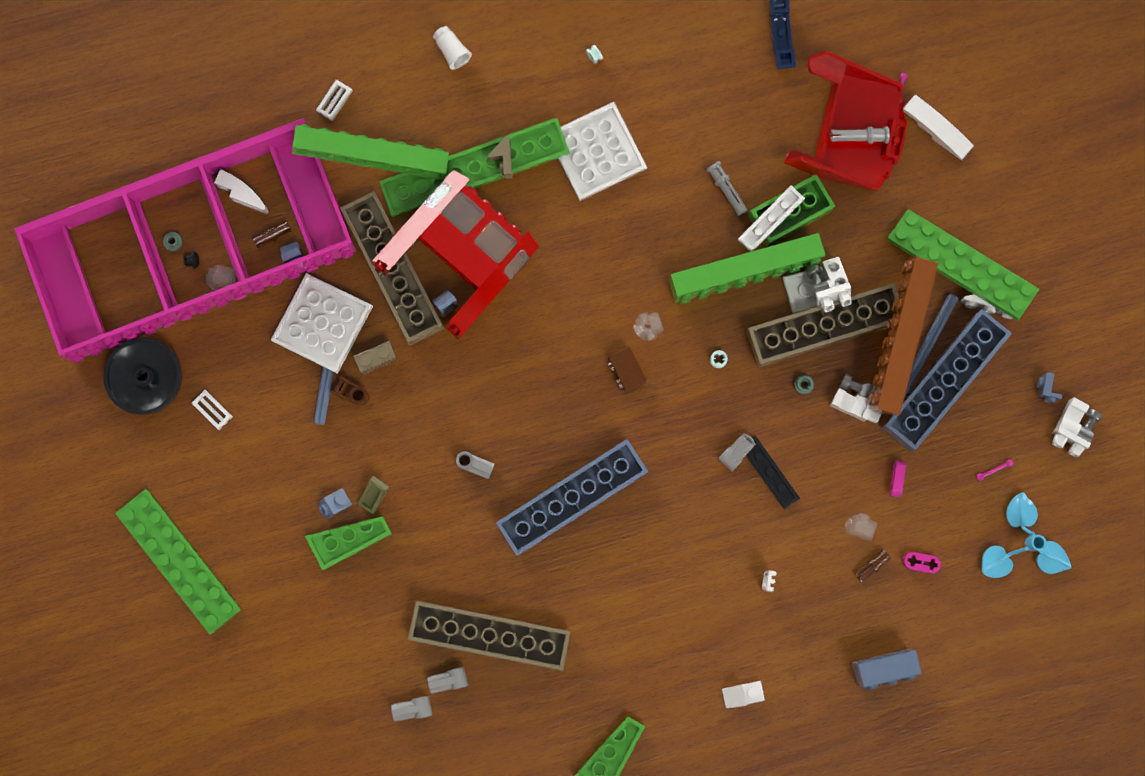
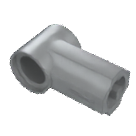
M743 433L731 447L729 446L718 460L732 472L756 443L749 435Z
M465 451L459 453L456 457V465L459 469L489 479L494 463ZM460 457H469V465L462 466L459 463Z
M464 666L448 670L446 673L427 677L431 694L469 686Z
M429 696L414 698L412 701L391 705L394 722L432 716Z

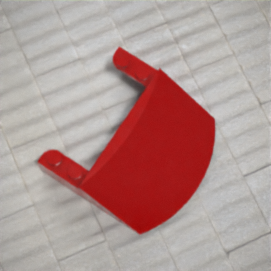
M829 51L811 55L808 60V71L832 82L815 158L793 150L786 154L784 164L811 174L810 177L817 174L819 179L877 191L882 187L881 184L885 179H889L891 176L890 172L893 166L897 165L905 142L907 119H905L903 108L907 104L903 102L901 92L904 91L903 85ZM888 126L890 132L888 144L884 142L868 144L866 141L831 142L830 139L832 136H838L830 135L831 130H866L868 127L882 129Z

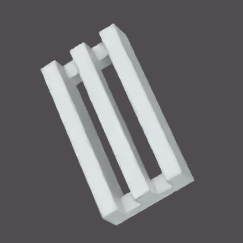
M336 80L316 109V112L333 122L353 90ZM340 86L341 88L339 89V91L337 92V94L335 95L327 109L324 111L323 108L325 107V105L327 104V102L329 101L337 87ZM344 90H346V92L344 93V95L342 96V98L340 99L332 113L329 114L334 105L336 104V102L338 101V99L340 98V96L342 95V93L344 92Z
M204 390L192 402L218 430L229 419L233 418L207 390ZM205 395L226 415L225 418L203 398ZM199 401L221 421L219 424L198 404Z
M775 571L764 572L762 591L772 592L774 590V587H770V584H775V580L771 579L772 576H776Z

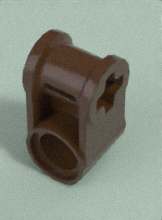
M338 377L339 381L335 389L331 390V394L357 406H364L368 403L369 394L365 389L346 378ZM358 392H363V399L356 401L355 395Z

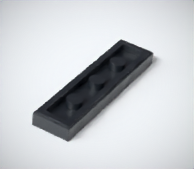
M755 435L752 439L756 445L745 456L782 508L786 509L799 500L800 497Z

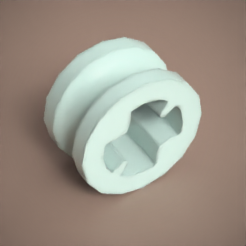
M592 45V48L590 50L587 49L586 53L590 60L596 64L598 59H603V56L599 49Z
M721 350L713 352L710 357L711 365L717 369L724 367L728 361L726 353ZM714 356H723L724 359L722 361L724 362L722 364L719 362L715 363L714 360L716 358Z

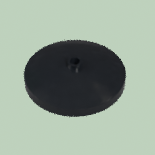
M151 338L132 339L118 346L109 356L104 368V386L110 399L122 410L137 415L153 414L166 408L176 398L182 383L181 364L176 354L162 342ZM147 375V379L144 381L143 376Z

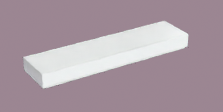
M790 186L738 238V241L749 252L754 251L805 198L794 187Z

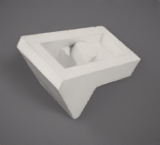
M761 681L722 689L726 708L746 706L747 704L765 701Z

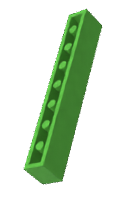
M296 125L292 154L440 180L445 178L449 152H445L440 148L428 149L422 145L411 146L404 142H388V140L383 138L371 139L366 135L354 136L344 131L337 133L327 128H311L309 125Z

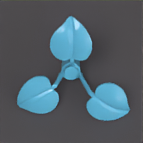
M1024 492L1017 494L1010 501L1006 510V518L1012 527L1021 526V529L1030 536L1025 540V547L1007 554L1004 548L1000 546L987 548L982 556V573L987 577L999 578L1006 576L1013 568V562L1008 557L1028 550L1040 553L1036 558L1039 569L1044 573L1055 574L1071 568L1067 554L1058 543L1046 541L1042 535H1035V532H1031L1025 527L1032 526L1036 522L1038 512L1034 503Z

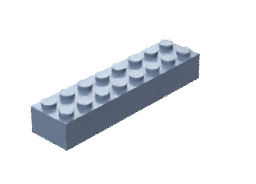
M983 309L979 310L904 399L900 415H891L881 428L908 451H915L1012 333Z
M626 439L505 516L496 524L516 556H519L648 473V470L628 439Z

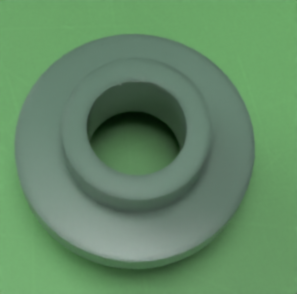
M176 232L166 234L163 239V245L169 251H177L183 243L182 237ZM175 238V243L170 244V239Z
M801 375L795 380L794 386L798 393L808 394L813 390L814 382L811 377ZM801 382H806L807 388H802Z

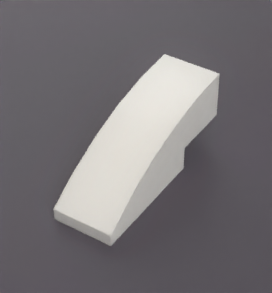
M220 169L215 180L218 188L231 192L229 197L232 201L268 214V209L250 187L232 174Z

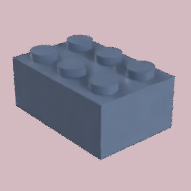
M911 649L852 662L857 686L867 690L879 688L878 684L881 683L883 685L898 683L897 679L905 681L917 679L916 675L922 674L916 650Z

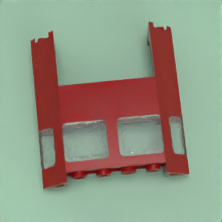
M453 170L372 260L371 264L386 276L417 239L476 290L444 326L454 337L459 339L539 248V245L529 231L522 236L521 230L515 225L511 226L502 213L495 212L490 202L485 199L482 200L477 196L478 192L471 186L467 187L466 184L470 180L469 178Z

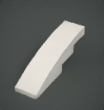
M914 95L903 108V112L918 122L917 125L932 135V139L961 161L973 148L974 145L957 128L917 95Z

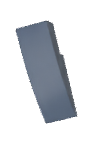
M448 290L431 300V303L442 317L459 307L456 298Z

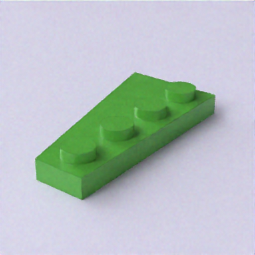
M382 516L305 537L320 567L324 571L386 538L392 532Z
M627 717L574 776H619L645 726Z

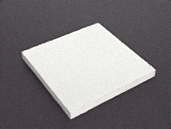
M614 102L561 127L570 154L558 159L579 201L647 169Z
M306 273L271 341L338 374L373 306Z

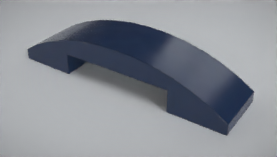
M769 0L772 42L777 70L796 68L790 26L789 0Z

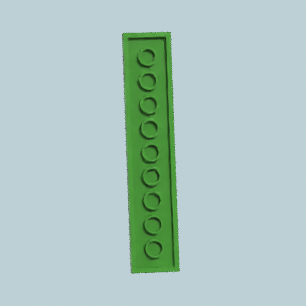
M554 118L448 156L445 178L454 170L469 178L470 180L466 186H471L472 188L505 178L504 173H500V162L503 161L488 160V155L505 137L510 138L512 175L569 155L570 151L558 119ZM401 173L379 182L393 218L420 208L444 180ZM442 188L429 204L443 200L449 192Z

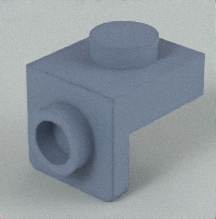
M297 242L280 248L281 257L285 264L304 257Z
M1048 372L1038 378V397L1044 398L1043 401L1055 403V401L1062 399V395L1051 392L1054 374Z
M343 488L324 497L318 503L320 513L327 520L352 505Z

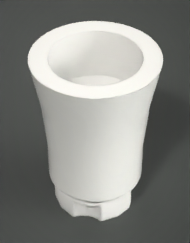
M448 26L439 28L435 32L433 38L446 58L450 69L460 68L470 60L472 53L459 41Z

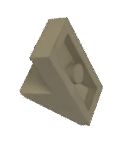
M505 137L488 155L489 161H503L500 162V173H504L505 179L513 178L509 137Z

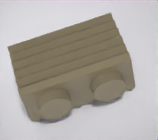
M389 341L354 356L359 371L363 375L398 360Z

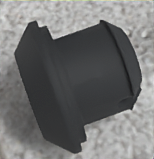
M193 252L192 255L184 256L186 260L184 261L185 266H192L194 269L199 266V256L196 252Z

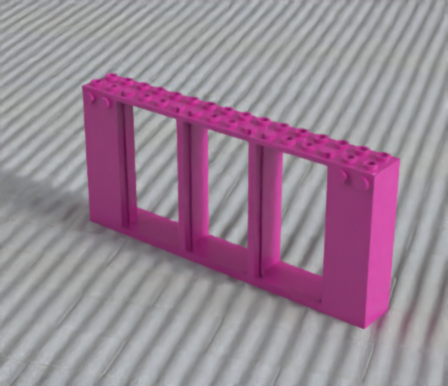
M304 118L14 228L59 356L73 363L80 362L88 355H98L102 353V350L116 348L124 341L136 339L143 334H153L158 328L171 327L176 321L189 320L194 314L207 313L212 307L225 306L230 300H240L251 292H261L264 290V287L269 285L277 286L282 283V280L287 278L295 279L300 276V273L305 271L313 272L318 269V266L323 264L326 266L336 262V259H346L353 256V253L357 252L322 160L292 154L296 125H307ZM271 152L310 254L249 277L211 175L218 173L220 169L225 170ZM200 179L239 282L178 305L140 202ZM127 207L164 311L106 333L69 229Z

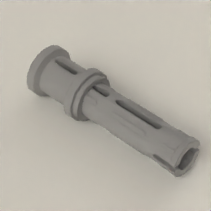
M888 126L882 129L868 127L866 130H831L830 135L838 136H832L830 139L831 142L866 141L868 144L873 142L888 144L890 132Z
M718 161L708 167L706 172L710 173L714 179L715 186L721 188L737 216L745 213L748 209L730 183L729 174L726 175L722 169L721 162Z

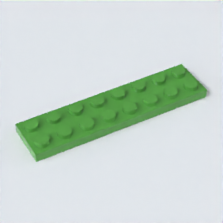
M909 209L887 239L888 242L913 257L938 262L937 272L1019 321L1039 291V288Z
M145 489L115 513L210 635L242 610L148 489Z

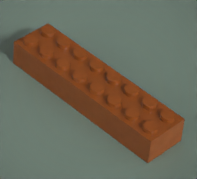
M914 257L907 260L906 263L904 262L901 274H903L902 282L899 281L896 292L899 294L897 300H894L892 305L894 313L892 319L888 321V337L884 338L882 344L884 353L878 360L877 367L880 369L878 375H875L873 380L875 388L873 394L871 393L868 399L869 410L888 415H900L938 262Z

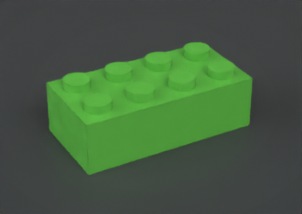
M817 174L794 186L805 199L763 241L766 247H770L831 213L836 207ZM783 193L750 210L748 217L751 222L754 223Z

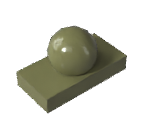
M372 476L357 504L371 514H374L382 499L386 496L389 486Z

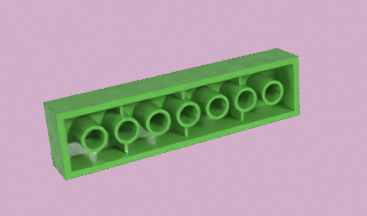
M817 233L673 273L670 275L669 285L674 302L685 304L690 302L691 298L698 297V299L708 297L709 293L716 292L721 294L728 291L727 288L730 287L739 289L746 286L745 283L748 282L756 284L764 281L766 277L771 276V279L782 276L784 272L789 271L792 274L800 271L802 267L807 266L808 268L811 265H819L818 263L825 256L820 235Z

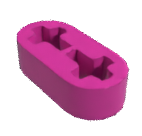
M895 460L890 496L900 498L902 495L906 471V462Z
M909 552L903 557V565L909 570L936 573L941 567L940 560L935 556ZM914 556V559L920 561V564L916 563L910 566L911 564L907 562V559ZM932 559L936 567L929 570L930 567L923 564L924 562H930Z

